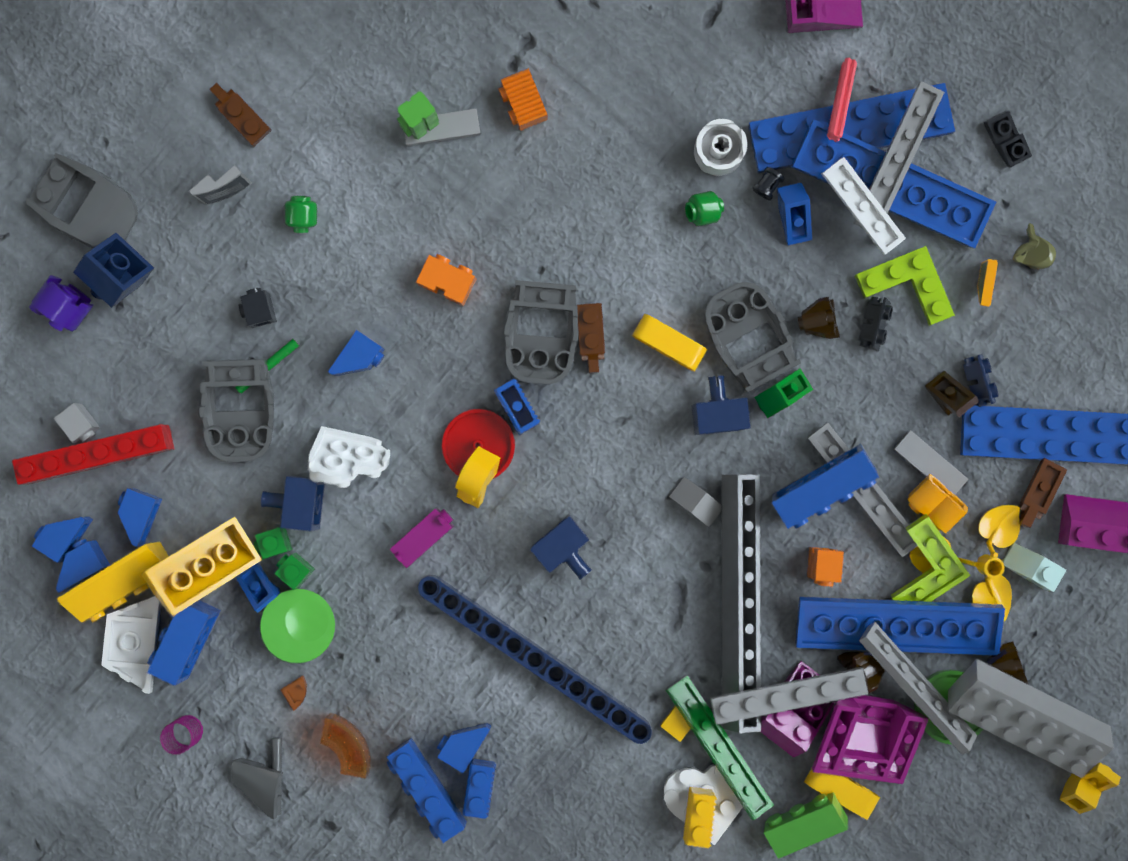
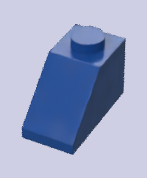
M797 183L777 188L778 209L787 245L812 240L810 198L803 184Z
M356 330L328 372L334 376L371 370L373 366L378 367L385 356L382 352L385 349Z
M127 488L126 492L123 491L118 500V505L120 506L118 514L131 544L139 547L145 545L162 498L136 488Z
M80 517L42 526L34 536L36 540L32 547L57 563L64 562L66 553L73 550L72 545L79 542L93 519L91 517Z
M83 539L73 544V550L66 553L56 586L58 593L68 591L110 566L97 540L87 542L86 539Z
M483 723L452 731L449 737L444 735L437 746V749L440 750L437 758L464 773L490 731L491 725Z

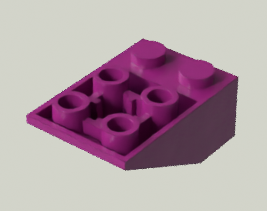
M785 0L788 33L863 28L861 0Z
M800 661L784 682L819 676V674ZM836 701L762 715L760 732L794 758L808 750Z

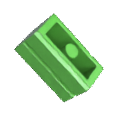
M417 92L410 98V102L405 101L397 107L400 115L397 121L408 137L413 135L415 139L419 140L427 134V130L431 131L439 125L435 108L423 92Z

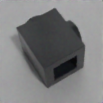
M261 288L247 290V295L240 296L241 304L238 305L241 317L246 318L247 326L256 328L277 322L269 292L261 290Z

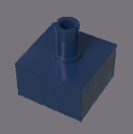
M115 233L87 252L73 273L91 288L90 292L93 297L104 300L112 308L139 288L154 267L119 234Z
M724 375L708 377L711 400H708L709 402L695 403L691 406L694 434L703 435L751 429L747 398L729 400V398H726Z
M286 476L284 493L263 491L261 507L282 509L280 528L304 531L319 530L325 483L314 482L308 477Z
M570 515L530 547L532 553L549 573L565 562L579 580L592 570L577 553L578 549L589 541V538Z

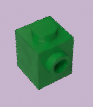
M278 527L255 535L254 547L258 554L262 556V559L293 550L285 528Z
M293 553L290 556L285 554L276 564L279 569L274 574L292 590H295L305 582L315 568L298 553Z

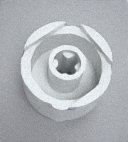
M727 119L713 120L704 126L698 134L694 145L695 160L703 172L716 176L729 174L737 169L747 151V138L744 131L734 122ZM717 144H721V148H725L723 152L716 148Z

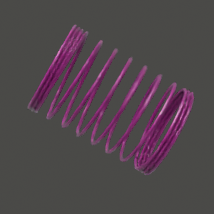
M181 716L165 726L160 735V743L166 752L173 755L182 754L199 742L203 735V726L200 720L194 716ZM175 724L183 725L188 729L191 737L189 745L181 744L176 740L173 733Z

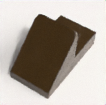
M946 371L941 372L925 385L927 391L948 416L953 413L959 418L978 403L976 395Z

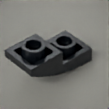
M1004 111L983 122L994 146L1008 168L1032 157L1023 133H1018L1010 111Z

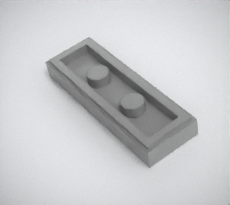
M477 108L438 114L439 125L431 131L427 130V134L419 140L415 139L413 135L408 137L406 134L405 140L407 146L481 135Z
M908 430L893 448L897 454L924 477H927L929 474L933 475L955 495L968 480L967 477L911 430Z

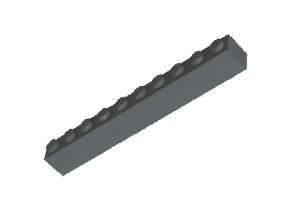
M722 475V688L724 695L761 687L760 475ZM761 716L723 723V729L736 733L761 731Z

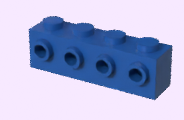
M412 737L391 750L387 756V765L394 775L398 774L403 781L401 786L408 796L412 795L416 801L415 808L420 816H426L430 822L429 829L436 839L440 838L444 843L464 830L467 821Z

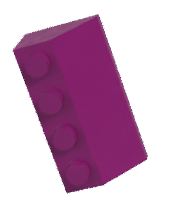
M1064 494L1058 544L1128 553V502Z

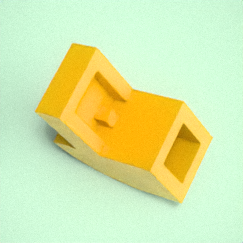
M478 446L459 475L455 486L458 489L456 497L467 504L479 508L483 503L488 484L497 474L500 457Z
M1098 763L1082 778L1071 774L1065 783L1060 800L1079 814L1096 809L1101 792L1118 786L1121 777L1114 773L1110 767Z

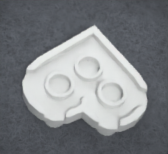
M321 426L309 454V478L314 482L336 484L342 488L348 487L350 481L354 480L358 474L377 478L389 465L390 450H386V448L381 446L382 441Z
M714 764L710 765L704 772L694 767L675 770L668 776L664 784L663 797L668 809L685 823L689 787L712 789L717 798L715 800L714 821H712L714 824L712 826L713 836H711V843L715 845L743 806Z

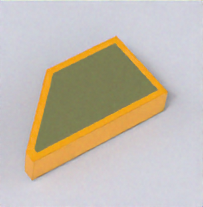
M987 259L981 262L977 285L980 306H991L998 265L997 260Z

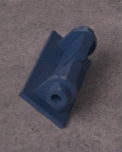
M983 354L977 355L978 361H975L973 356L964 359L965 364H963L967 381L978 380V384L969 386V388L978 399L977 406L979 407L987 405L986 400L989 399L991 404L996 403L995 397H999L996 383H991L988 373L992 372L990 361L988 358L984 359Z

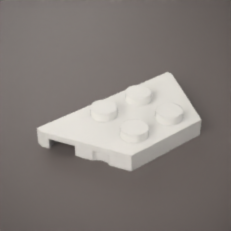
M155 596L107 614L102 655L103 667L111 672L118 673L122 679L134 683L144 693L148 694L152 693L154 676L147 673L150 667L147 663L152 652L157 650L161 602Z

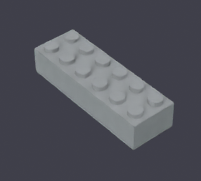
M978 659L948 689V712L1080 778L1084 777L1114 749L1111 726Z

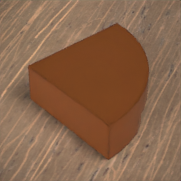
M303 675L280 689L293 711L303 703L306 697L307 684Z

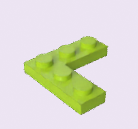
M926 246L855 275L864 298L910 280L929 326L955 316Z
M927 514L905 529L930 562L932 568L891 594L893 600L931 602L971 576Z

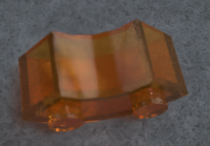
M330 713L325 718L320 744L330 747L337 754L340 762V774L366 779L370 773L371 758L365 738L349 720Z

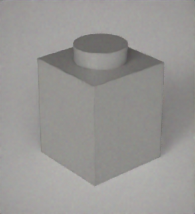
M73 403L54 418L71 442L74 443L90 441L96 436L94 432L100 428L83 404Z

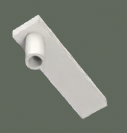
M844 157L822 173L823 177L883 255H886L906 239Z

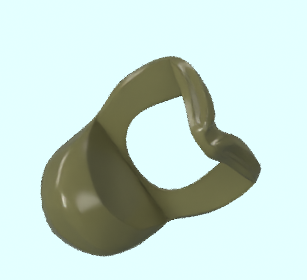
M1029 223L1026 229L1029 243L1018 247L1013 256V261L1025 264L1033 269H1046L1054 263L1056 250L1047 240L1037 236L1034 225Z

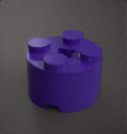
M50 275L32 299L29 308L36 314L44 315L50 319L48 323L53 328L59 331L65 328L73 332L79 327L94 304H89L91 299L70 283L68 286L60 284L61 278Z

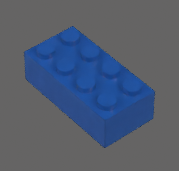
M859 444L773 493L772 504L787 529L792 526L796 529L808 522L807 518L816 513L817 516H820L831 509L829 505L839 500L840 503L849 500L854 496L852 492L862 488L866 490L877 483L875 479L879 478V475L863 446Z

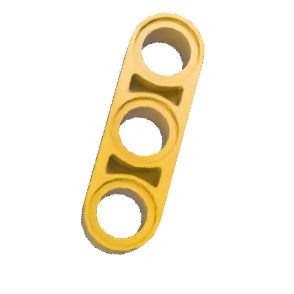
M648 314L643 315L632 334L638 341L693 372L696 371L707 352V349L699 343Z
M811 768L804 780V783L821 794L828 795L834 792L843 807L868 820L880 799L877 794L849 777L816 773Z

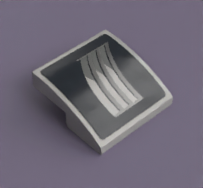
M234 165L217 181L208 174L189 192L202 203L211 204L238 194L251 185L252 182Z

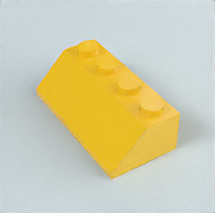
M233 517L141 573L155 597L174 616L262 559L236 517Z
M161 542L145 544L60 596L57 600L81 623L88 620L94 623L106 615L104 611L108 608L113 607V609H117L127 603L126 597L134 593L135 596H138L148 590L149 587L141 573L169 556Z

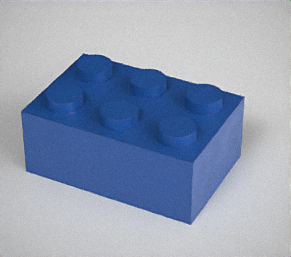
M198 600L176 615L172 616L170 614V617L173 619L169 627H165L160 634L159 641H161L158 650H154L149 657L147 664L150 667L147 673L174 686L187 680L221 610Z

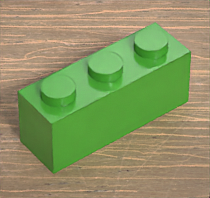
M834 792L828 795L820 794L807 804H797L786 813L781 815L776 813L770 816L765 822L764 835L779 859L848 829V817Z

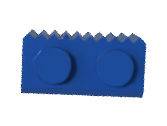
M512 379L494 390L519 435L540 424V420L537 419L538 416L532 410L533 407L530 406L525 393H522L523 389L520 388V384H518L516 379Z
M471 760L463 808L464 816L483 819L488 817L496 763L494 761Z

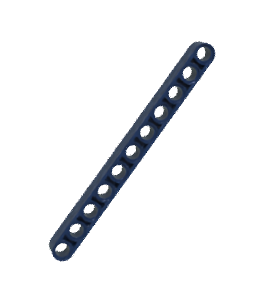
M428 575L420 581L418 591L423 598L637 744L646 743L651 738L652 730L649 722L644 717L436 575ZM432 580L436 583V593L430 594L425 591L424 584L426 581ZM447 595L456 596L458 599L457 607H448L445 603V597ZM467 610H476L479 613V619L476 622L468 621L466 618ZM494 623L499 626L500 633L497 636H491L487 633L486 627L489 624ZM511 638H517L521 642V647L518 650H511L507 645V641ZM530 653H539L542 656V661L537 665L531 664L528 660ZM552 667H559L562 669L563 675L558 679H554L549 675V670ZM572 682H581L584 685V689L580 693L572 692L570 690ZM594 696H602L605 699V703L601 707H594L591 704V699ZM616 710H622L626 713L623 721L617 722L612 719V714ZM636 725H644L647 728L646 733L642 736L635 735L633 729Z

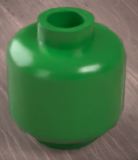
M713 191L691 195L685 204L686 217L688 221L693 222L696 226L717 223L721 218L722 212H724L723 200L718 198Z
M291 196V200L285 202V224L288 227H293V232L308 233L309 228L317 225V204L311 200L310 196Z

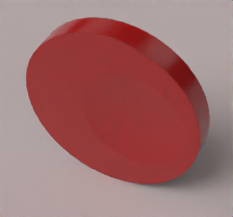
M484 409L468 410L456 416L447 426L442 439V452L449 468L459 476L466 462L479 446L500 457L497 474L494 478L501 475L509 467L515 453V439L508 423L498 414Z

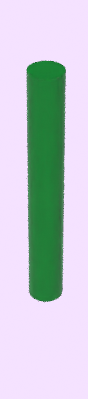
M292 339L266 360L268 370L270 371L297 349L299 344ZM235 386L241 394L250 387Z

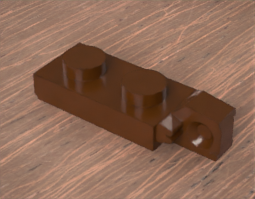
M218 83L209 89L219 99L215 103L219 108L218 110L253 147L272 131L232 89L226 93Z
M602 303L577 305L580 356H582V361H588L589 374L599 373V360H604L605 354Z
M1046 458L1040 461L1020 501L1019 507L1022 512L1019 517V524L1021 526L1031 528L1035 518L1041 519L1042 515L1047 513L1067 472L1066 468Z

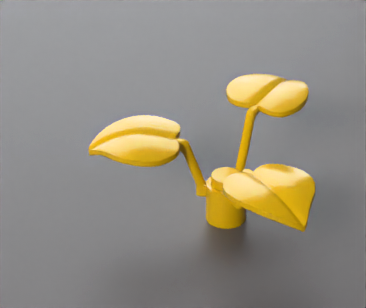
M1015 505L994 507L981 517L978 524V532L982 537L988 539L986 544L991 553L990 555L980 556L977 562L958 557L961 563L977 567L981 574L986 575L984 577L985 582H979L973 588L972 603L1002 604L1005 607L1004 621H1006L1010 611L1012 589L1009 581L1002 576L1004 563L997 558L998 553L995 552L992 543L996 547L1005 548L1011 546L1017 540L1020 532V507ZM944 537V539L946 540V542H947V543L949 544V546L951 547V544L949 543V541ZM918 546L910 551V560L920 572L925 573L932 568V565Z

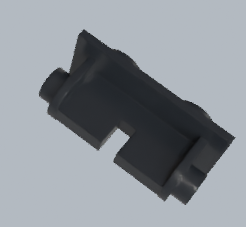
M871 297V301L867 302L864 319L873 320L872 325L862 324L858 339L860 346L870 348V344H872V347L879 351L880 345L885 344L887 330L884 329L886 321H890L893 312V306H890L891 302L886 297H884L883 303H881V298Z

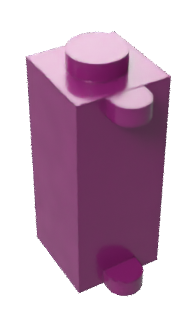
M435 508L390 550L397 560L408 568L454 527L451 524L454 519L445 509L440 511L438 508Z

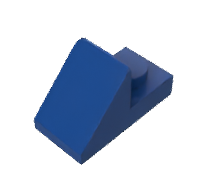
M258 563L235 577L257 613L274 600L281 591L279 587L270 582Z

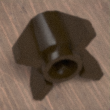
M829 297L819 298L805 310H802V316H798L800 331H805L806 335L827 339L840 337L835 316L834 299L830 300Z
M1013 641L1003 644L998 655H991L987 658L988 665L1028 684Z
M869 651L845 652L837 656V660L845 668L847 667V670L863 668L868 693L878 689L886 670Z

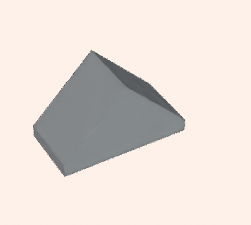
M683 477L669 496L708 527H710L722 511L720 503L685 477Z

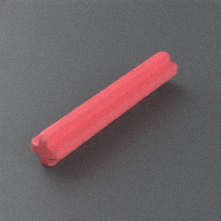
M850 57L845 58L841 66L827 133L828 139L834 142H838L843 136L857 67L856 60L850 59Z

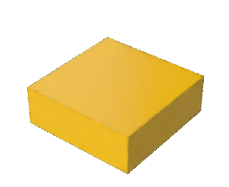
M676 706L660 724L664 730L679 742L682 741L691 729Z

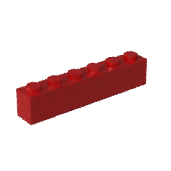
M160 424L14 459L12 463L17 485H30L175 450L169 425Z

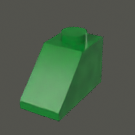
M798 369L754 398L768 419L812 391L813 388L802 370Z

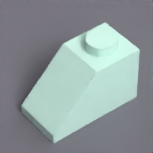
M1016 543L1011 545L1002 560L1004 567L1040 588L1052 592L1055 591L1066 572V569L1051 560Z

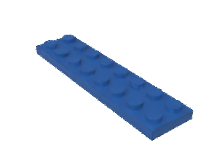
M945 83L931 85L943 91L944 94L922 140L949 135L955 132ZM916 89L849 102L843 133L879 149L889 147ZM833 106L749 122L748 127L758 173L764 172L766 167L774 170L791 167L812 120L815 119L829 126Z
M815 119L812 120L791 167L829 184L822 173L844 157L869 189L886 152L846 133H843L838 142L829 140L827 137L829 126ZM911 163L889 211L974 249L995 207L996 201Z
M974 405L962 415L960 455L1036 460L1046 458L1054 461L1128 465V414L993 406L979 407Z
M799 597L795 644L797 648L866 650L859 640L866 628L876 622L902 652L998 655L1000 653L1005 607L1002 604Z

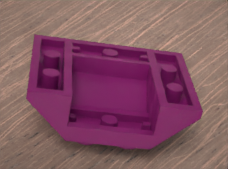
M867 695L841 699L835 705L812 766V771L903 784L929 718L893 699Z

